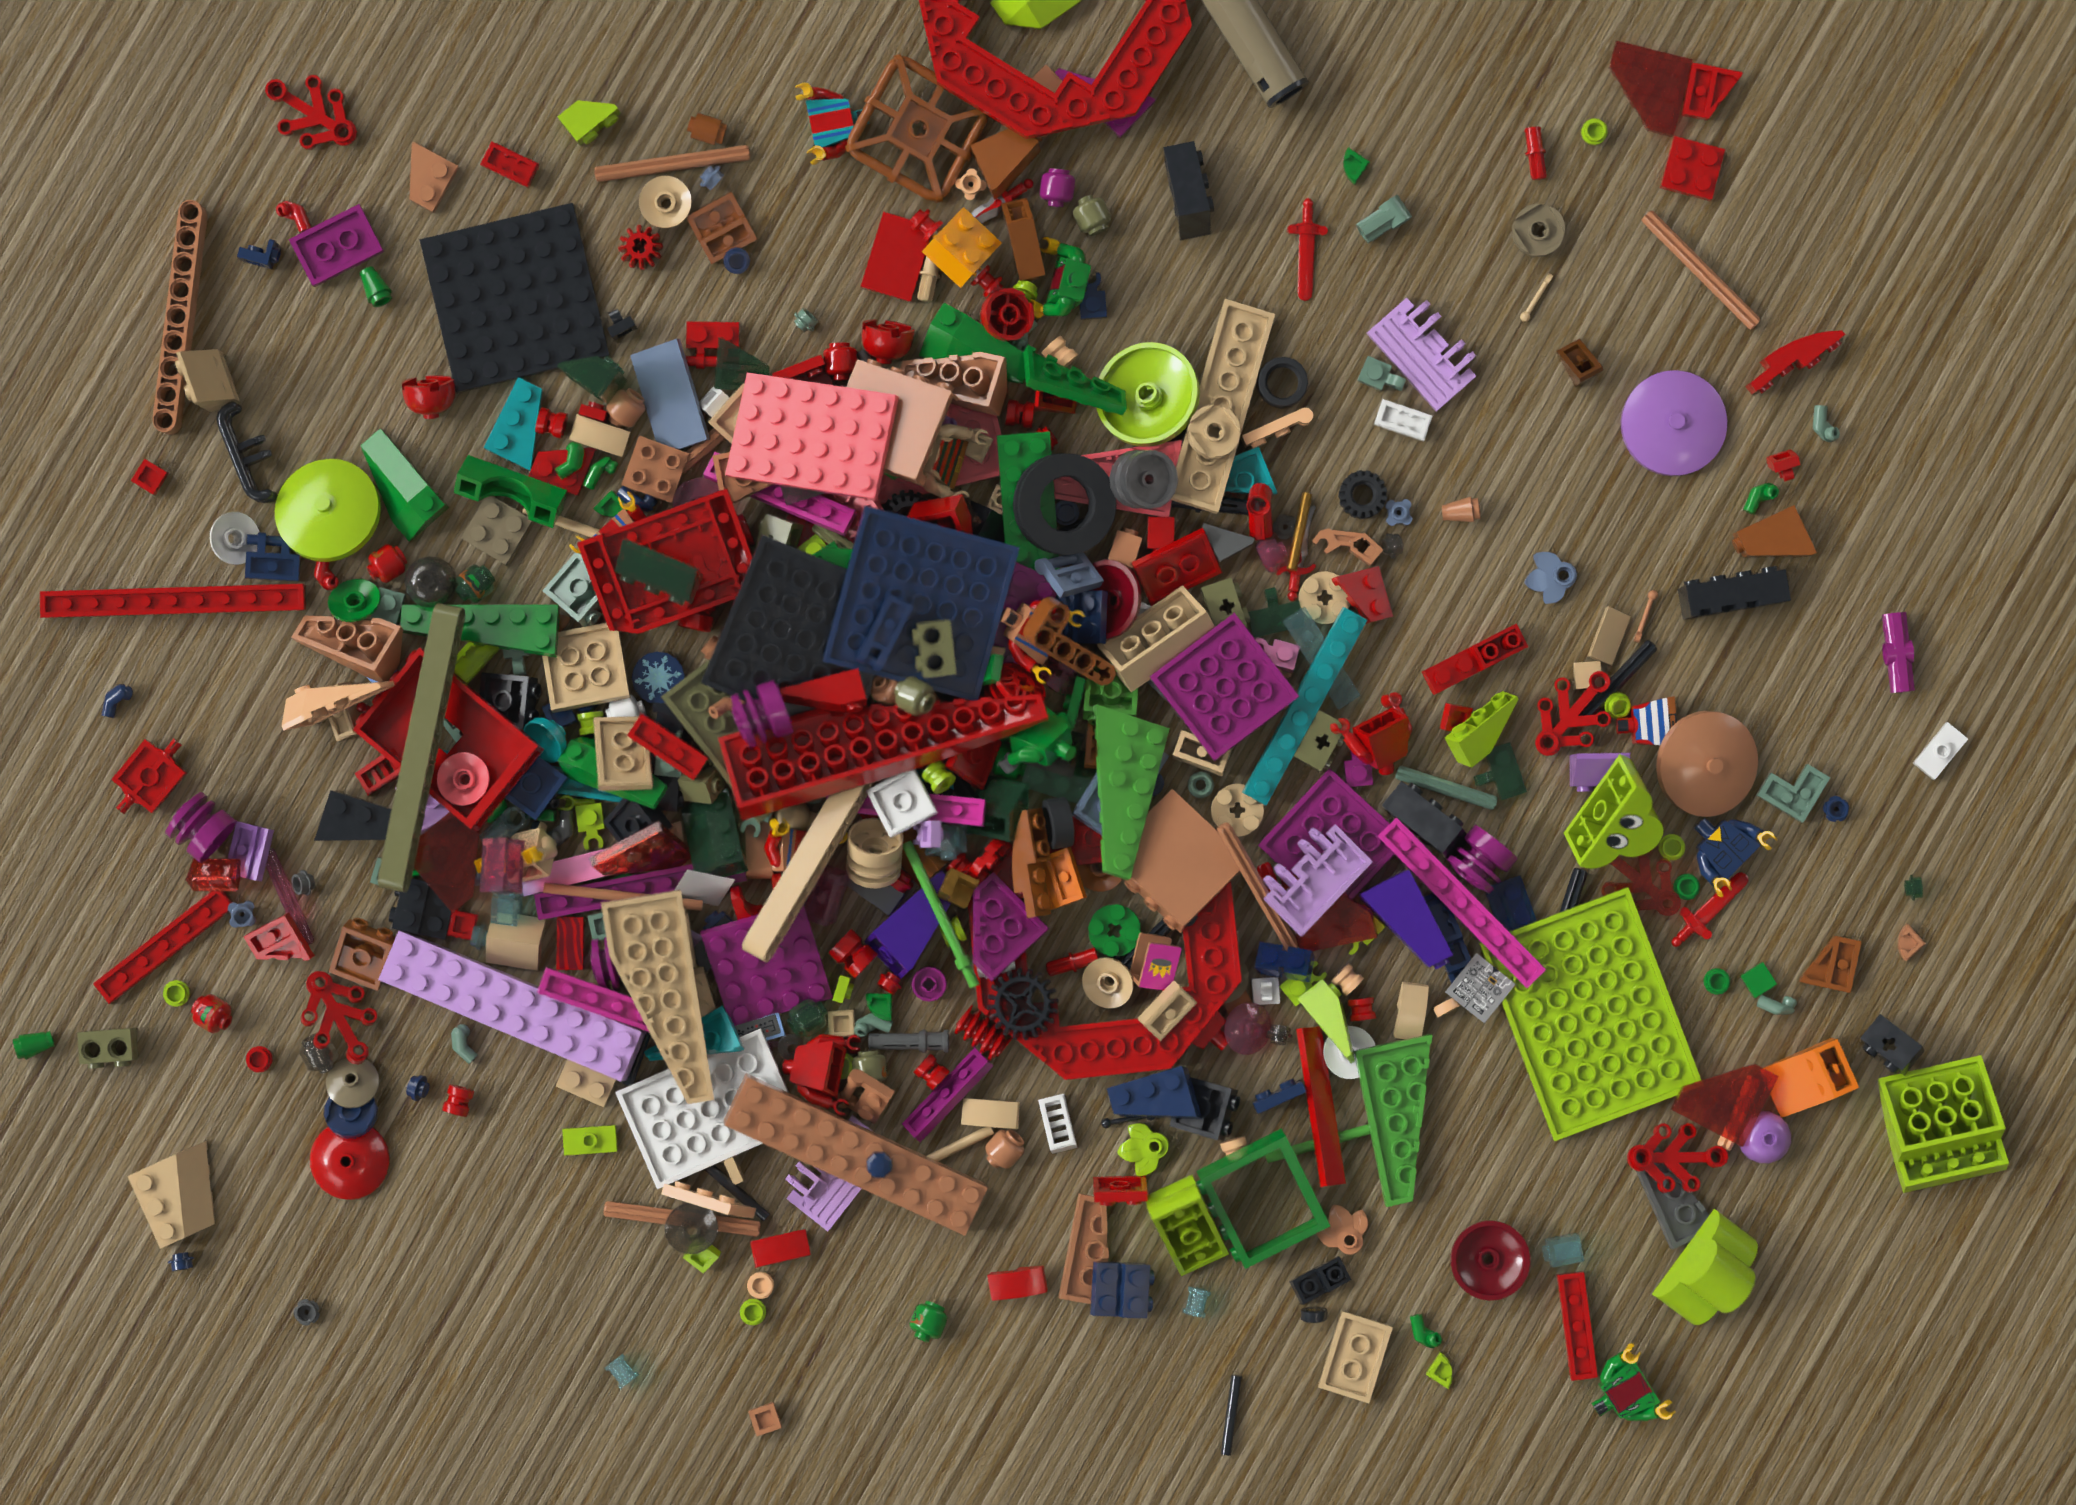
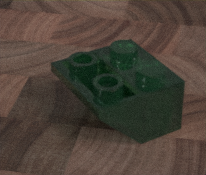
M989 775L984 789H976L972 797L986 800L984 826L967 825V833L1008 842L1015 840V833L1022 811L1029 810V783Z

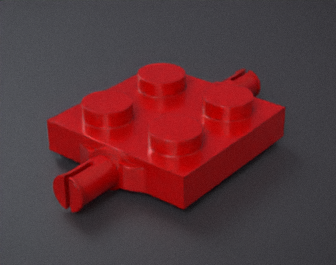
M173 738L163 750L157 748L149 740L144 739L111 780L126 795L120 804L116 806L121 813L125 814L133 803L140 804L149 812L155 813L185 777L187 772L172 757L182 746L180 742Z

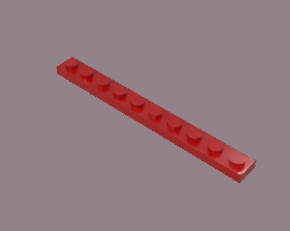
M305 584L40 591V618L306 611Z

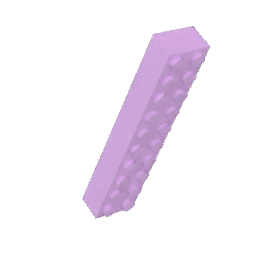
M398 931L378 979L621 1082L627 1080L646 1034V1031L538 994L539 986L406 931Z

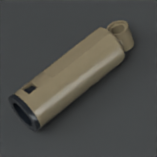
M1201 0L1269 108L1285 102L1308 85L1309 81L1257 0Z

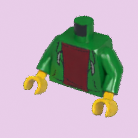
M1044 237L1043 239L1048 241V247L1046 249L1040 248V251L1051 255L1058 254L1046 303L1043 305L1034 299H1031L1029 302L1034 307V317L1036 319L1041 318L1043 314L1045 316L1069 315L1084 299L1091 265L1085 263L1086 259L1082 249L1060 243L1056 239Z
M1628 1344L1624 1352L1622 1351L1607 1360L1598 1383L1604 1396L1591 1403L1599 1416L1613 1409L1620 1419L1624 1418L1627 1421H1649L1660 1417L1669 1419L1676 1413V1411L1668 1412L1665 1409L1666 1406L1672 1403L1671 1400H1665L1660 1406L1657 1405L1660 1403L1658 1397L1636 1364L1641 1352L1636 1355L1630 1353L1634 1344Z

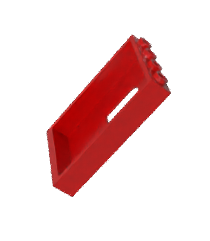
M420 647L417 651L414 650L408 655L405 661L406 665L401 671H396L389 679V681L394 682L395 686L374 697L373 705L367 712H363L357 718L356 726L353 729L354 732L398 769L401 768L425 652ZM454 674L445 718L464 734L448 754L441 748H438L429 795L470 829L479 831L543 752L544 748ZM393 748H395V750H396V752L398 753L399 756H397L395 753H393V752L390 751V750L393 749ZM461 752L471 753L482 759L488 768L490 776L489 786L484 796L477 802L465 806L447 801L440 793L437 785V774L442 763L451 755ZM465 775L462 778V783L464 785L469 783L470 777Z

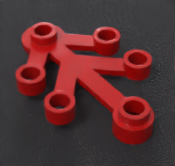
M310 75L305 80V85L310 90L313 107L289 93L287 86L281 80L273 79L266 84V95L272 101H284L307 116L294 120H280L277 129L283 136H290L296 130L322 125L329 130L314 135L311 133L301 135L299 142L304 149L312 150L317 144L334 141L340 146H348L355 141L357 129L351 121L346 120L343 107L345 96L339 89H331L327 95L329 102L333 105L334 121L326 116L321 94L323 83L318 76ZM313 79L318 80V85L315 88L310 87V81ZM282 88L281 95L274 96V90ZM339 93L340 99L336 102L332 101V95ZM286 123L290 124V130L283 132L282 126ZM342 129H348L349 133L346 137H340ZM307 137L312 138V144L309 146L304 145V140Z
M1596 671L1590 676V686L1571 708L1568 694L1571 687L1570 681L1564 677L1558 678L1555 681L1554 687L1558 692L1560 721L1554 728L1552 727L1550 713L1554 708L1552 700L1542 698L1538 701L1537 708L1541 712L1542 732L1537 735L1535 745L1541 754L1552 756L1561 747L1576 745L1590 747L1593 745L1594 736L1587 731L1580 733L1579 736H1562L1568 727L1591 725L1607 727L1611 723V715L1605 711L1595 715L1579 716L1598 692H1604L1610 687V677L1605 672ZM1603 677L1605 680L1604 686L1597 687L1595 685L1596 678ZM1561 680L1567 682V688L1563 691L1558 689V683ZM1545 700L1550 703V708L1547 711L1541 709V703ZM1601 714L1608 716L1606 724L1599 723L1598 717ZM1585 734L1591 737V742L1587 745L1581 742V737ZM1546 738L1553 739L1554 744L1552 747H1545L1544 740Z
M313 972L306 981V988L311 995L307 1008L301 1015L302 1024L312 1026L316 1023L318 1018L316 1009L320 999H322L326 1010L319 1032L316 1033L313 1039L315 1047L324 1049L329 1045V1033L334 1021L348 1045L346 1051L348 1061L356 1065L362 1064L369 1054L368 1047L365 1043L357 1040L345 1017L361 1021L366 1026H371L377 1019V1012L372 1008L361 1010L336 1002L332 994L346 997L352 1003H359L362 1001L365 992L360 986L349 988L333 983L331 976L326 972ZM322 980L325 985L318 987L315 981ZM358 991L361 997L354 998L351 992ZM367 1013L371 1014L373 1020H366L364 1015ZM311 1014L314 1020L307 1021L304 1015ZM323 1036L327 1042L321 1044L317 1038ZM359 1047L362 1049L363 1053L361 1055H357L354 1053L353 1049Z
M1665 1123L1655 1126L1652 1137L1645 1145L1633 1146L1628 1151L1627 1161L1629 1166L1635 1171H1646L1657 1182V1187L1662 1193L1673 1191L1675 1181L1672 1177L1665 1176L1654 1163H1663L1682 1181L1683 1189L1688 1193H1692L1700 1188V1180L1696 1176L1689 1174L1679 1163H1707L1712 1168L1724 1166L1728 1161V1153L1722 1146H1713L1707 1149L1706 1152H1678L1689 1139L1694 1138L1696 1135V1128L1691 1123H1686L1679 1127L1678 1135L1663 1152L1653 1151L1662 1140L1671 1136V1128ZM1660 1127L1665 1129V1136L1660 1135ZM1685 1127L1690 1129V1136L1684 1133ZM1712 1153L1716 1154L1717 1156L1716 1162L1712 1161L1711 1159ZM1637 1154H1640L1642 1156V1163H1639L1636 1160ZM1664 1180L1669 1182V1189L1664 1188ZM1689 1180L1694 1182L1695 1186L1693 1189L1688 1186Z

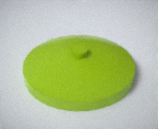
M1146 342L1125 348L1106 364L1099 376V379L1126 391L1127 409L1123 415L1109 413L1097 408V412L1105 427L1119 440L1130 445L1147 447L1170 441L1189 425L1199 404L1200 386L1193 366L1182 353L1165 344Z
M322 459L299 468L283 484L275 504L276 526L286 544L300 556L319 562L341 560L359 551L373 536L381 513L380 497L369 476L358 466L339 459Z

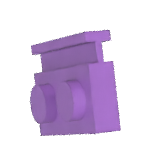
M237 821L224 873L262 882L274 830Z

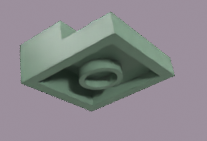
M575 552L542 591L577 622L587 627L588 624L593 625L599 620L601 607L580 553Z

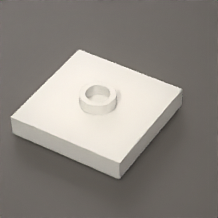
M916 769L892 776L866 790L890 838L938 814Z

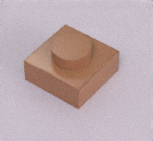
M774 1401L748 1411L756 1436L782 1428Z

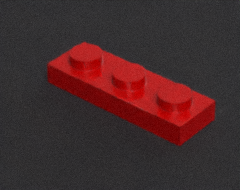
M641 713L627 734L629 738L692 780L696 778L709 758L644 713Z

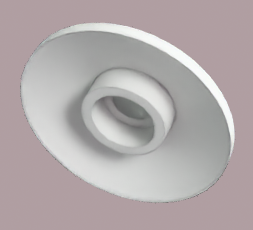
M240 512L225 513L212 525L210 531L211 547L217 557L228 564L238 565L246 563V552H257V545H247V534L258 535L259 529L255 522L246 514ZM230 534L234 537V542L232 544L229 542L228 539Z
M1348 1026L1353 1050L1375 1046L1372 1037L1365 1030L1355 1026ZM1328 1037L1323 1049L1327 1067L1341 1078H1359L1356 1060L1351 1064Z

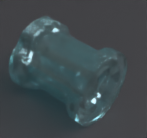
M1189 1286L1188 1291L1190 1293L1186 1308H1183L1182 1312L1205 1318L1206 1313H1204L1207 1297L1211 1295V1291Z
M621 1354L605 1367V1370L610 1371L618 1381L620 1389L639 1375L637 1371L633 1372L624 1360V1354Z

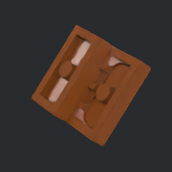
M732 191L693 211L686 218L711 264L724 258L725 253L729 249L735 247L743 248L757 240Z

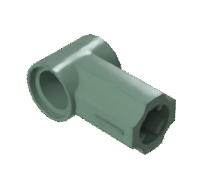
M1398 195L1384 202L1378 207L1377 211L1356 224L1359 233L1367 243L1374 241L1391 228L1392 230L1398 228L1412 218V215Z

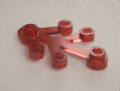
M1651 851L1637 856L1639 857L1640 873L1619 856L1610 863L1632 882L1614 883L1607 881L1602 885L1601 892L1603 896L1607 895L1604 890L1607 886H1612L1615 891L1629 887L1631 893L1646 892L1652 897V899L1637 901L1633 898L1637 911L1656 909L1665 916L1674 915L1679 911L1681 898L1671 887L1670 872L1672 870V863L1669 859L1661 858L1656 863V871L1660 874L1661 890L1652 883L1649 857ZM1661 863H1667L1669 865V869L1666 871L1660 870L1659 865ZM1665 899H1670L1673 902V905L1671 907H1665L1663 905V901Z

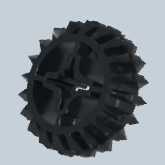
M1018 968L1017 977H1014L1012 971H1008V981L1000 976L998 980L1002 986L998 987L994 984L991 986L993 990L997 991V995H988V999L995 1000V1005H987V1009L996 1010V1013L990 1015L989 1018L990 1020L1000 1019L996 1023L995 1028L1000 1029L1005 1025L1006 1028L1003 1031L1005 1036H1008L1011 1030H1014L1013 1039L1017 1040L1020 1032H1023V1039L1029 1040V1031H1032L1033 1036L1037 1038L1039 1037L1037 1028L1040 1027L1042 1031L1047 1032L1048 1028L1043 1023L1047 1021L1054 1024L1055 1022L1054 1019L1048 1016L1050 1012L1058 1014V1010L1051 1008V1004L1059 1003V999H1050V995L1055 994L1057 991L1055 988L1046 989L1051 981L1047 979L1041 983L1043 974L1040 972L1035 978H1032V969H1028L1026 976H1023V970ZM1021 982L1030 983L1029 987L1020 995H1015L1008 991L1014 984ZM1037 988H1039L1044 998L1043 1011L1038 1009L1033 1003V997ZM1003 997L1013 1005L1009 1021L1002 1010ZM1012 997L1020 998L1021 1000H1023V997H1027L1026 1003L1034 1009V1012L1024 1008L1023 1012H1020L1018 1010L1019 1004ZM1030 1013L1039 1018L1031 1025L1015 1026L1018 1020L1025 1014Z

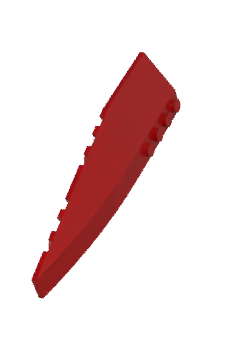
M1041 694L1006 696L1005 699L985 697L981 698V700L973 701L953 699V702H940V700H937L928 713H923L919 716L904 711L897 704L893 706L873 704L871 707H863L861 711L856 713H847V711L840 713L815 709L791 716L789 720L793 733L776 738L769 728L765 730L767 743L764 744L758 733L753 734L756 747L751 749L740 735V732L719 737L718 740L738 810L743 821L902 774L975 749L1049 719Z

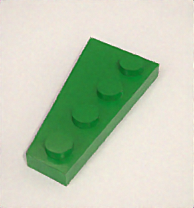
M1027 345L1023 352L1027 387L1047 392L1060 398L1080 402L1083 405L1103 409L1109 413L1119 415L1125 413L1127 409L1125 390L1097 377H1093L1091 380L1081 372L1082 370L1074 366L1068 369L1058 364L1057 358L1049 354L1045 358L1035 353L1036 348Z

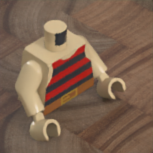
M953 424L942 425L923 470V473L927 476L923 486L924 489L941 498L959 494L969 498V494L966 491L953 492L950 489L955 488L969 443L966 441V438L971 439L975 444L985 445V442L978 441L977 436L981 432L987 434L988 432L980 428L970 431L968 427Z

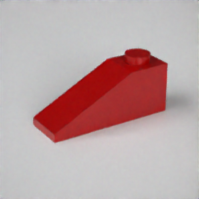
M858 668L780 689L782 701L785 703L840 713L846 711L847 713H856L867 706L866 695Z

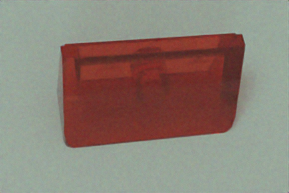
M193 859L185 880L194 891H238L240 886L241 860L207 859L199 863L196 859Z

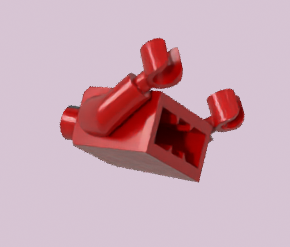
M1397 692L1390 693V696L1387 694L1381 697L1382 705L1389 709L1353 727V733L1349 731L1350 722L1345 718L1338 719L1342 725L1341 730L1335 723L1330 724V729L1334 734H1342L1345 739L1343 741L1362 763L1379 769L1381 775H1390L1394 772L1393 762L1405 757L1408 753V741L1412 732V725L1404 708L1399 706L1402 702V696Z
M820 1034L808 1041L806 1045L798 1046L795 1050L794 1059H785L783 1061L782 1071L785 1075H790V1083L797 1086L798 1093L809 1103L825 1109L833 1108L838 1116H846L845 1113L837 1110V1106L839 1104L849 1106V1103L844 1099L834 1101L832 1097L837 1098L846 1050L851 1054H858L861 1049L859 1047H852L850 1044L852 1042L860 1043L861 1039L857 1035H851L848 1039H844L843 1036Z

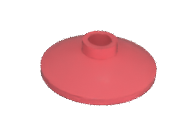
M466 752L456 753L448 757L440 766L437 774V785L442 796L447 801L461 806L470 805L480 800L486 793L490 781L489 771L484 761L478 756ZM465 775H468L470 777V781L468 784L464 785L462 783V778Z

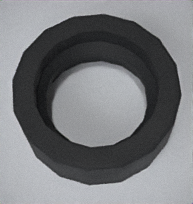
M1288 357L1274 358L1267 362L1259 373L1257 381L1258 391L1262 399L1272 407L1280 409L1292 407L1306 393L1308 386L1307 373L1303 366L1295 359ZM1277 368H1289L1298 378L1297 390L1290 397H1276L1268 389V376Z
M1065 797L1044 800L1042 810L1046 821L1045 828L1050 848L1058 849L1072 846L1075 836L1074 822L1067 799Z

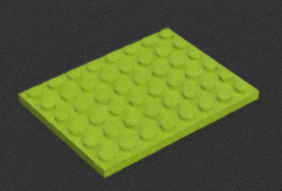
M1629 887L1509 931L1546 969L1528 988L1479 942L1485 960L1516 984L1501 1003L1553 1141L1703 1086Z

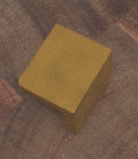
M951 868L946 873L937 895L940 899L965 909L969 904L974 889L977 888L980 881Z

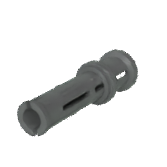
M922 1029L919 1033L911 1034L869 1033V1050L919 1049V1052L926 1053L927 1050H943L944 1053H949V1030L927 1032L926 1029Z

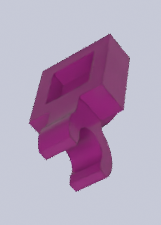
M1350 750L1351 760L1343 761L1346 784L1350 787L1373 785L1371 765L1362 763Z

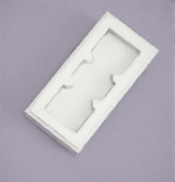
M1382 399L1374 425L1424 442L1432 415Z
M1946 722L1915 759L1913 764L1931 779L1935 780L1968 738Z

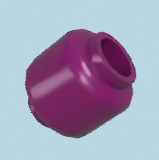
M1049 168V172L1042 175L1040 197L1048 201V206L1063 207L1064 202H1071L1073 200L1075 178L1069 175V170Z

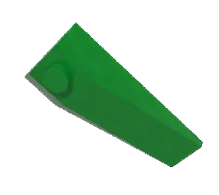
M943 303L929 326L919 357L923 359L948 358L949 355H972L975 352L1002 356L1006 358L1007 381L1023 384L1026 380L1024 353L1007 341L994 338L986 331L983 325L963 312Z

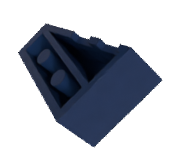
M1184 1066L1107 1088L1113 1113L1120 1117L1202 1119L1189 1070Z

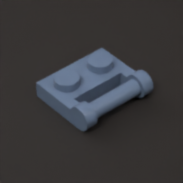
M1084 552L1063 555L1052 559L1041 558L1035 561L1036 572L1044 575L1059 598L1100 588L1104 582ZM1070 564L1073 565V566H1070V567H1066V568H1062V569L1055 570V568H1058V567H1062V566H1066V565H1070Z

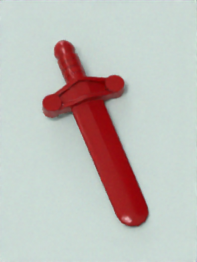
M1306 198L1303 202L1302 223L1292 224L1287 227L1289 234H1299L1298 297L1303 301L1309 300L1313 293L1315 235L1324 236L1328 232L1326 226L1313 223V201L1310 198Z
M1743 872L1735 874L1729 880L1732 887L1731 891L1727 886H1723L1720 889L1723 897H1719L1715 893L1694 914L1687 907H1683L1679 913L1684 919L1686 926L1672 939V945L1674 947L1681 946L1682 942H1685L1693 933L1703 937L1705 940L1710 939L1712 932L1705 925L1747 885L1748 876Z

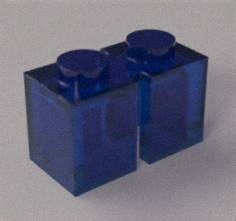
M1260 942L1255 969L1258 974L1282 978V973H1284L1287 979L1310 982L1315 956L1312 950L1288 946L1286 951L1283 945Z

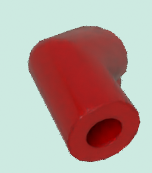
M283 201L277 204L276 213L280 217L294 220L299 233L311 228L303 206L290 201Z
M316 561L314 571L316 580L326 590L335 589L339 584V580L329 569L330 562Z

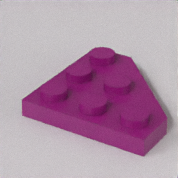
M994 872L973 891V963L992 982L1049 929L1038 917L1027 918L1025 904Z

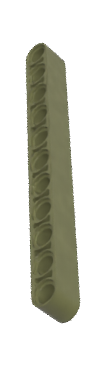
M437 603L432 613L378 874L379 888L407 892L410 887L465 622V609L462 607Z

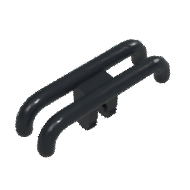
M234 401L228 402L221 407L216 420L242 488L248 497L257 502H273L277 499L276 492L270 489L259 491L249 468L251 465L272 456L271 451L264 450L245 457L243 452L263 444L266 438L264 435H259L239 443L231 422L235 415L241 413L242 407Z

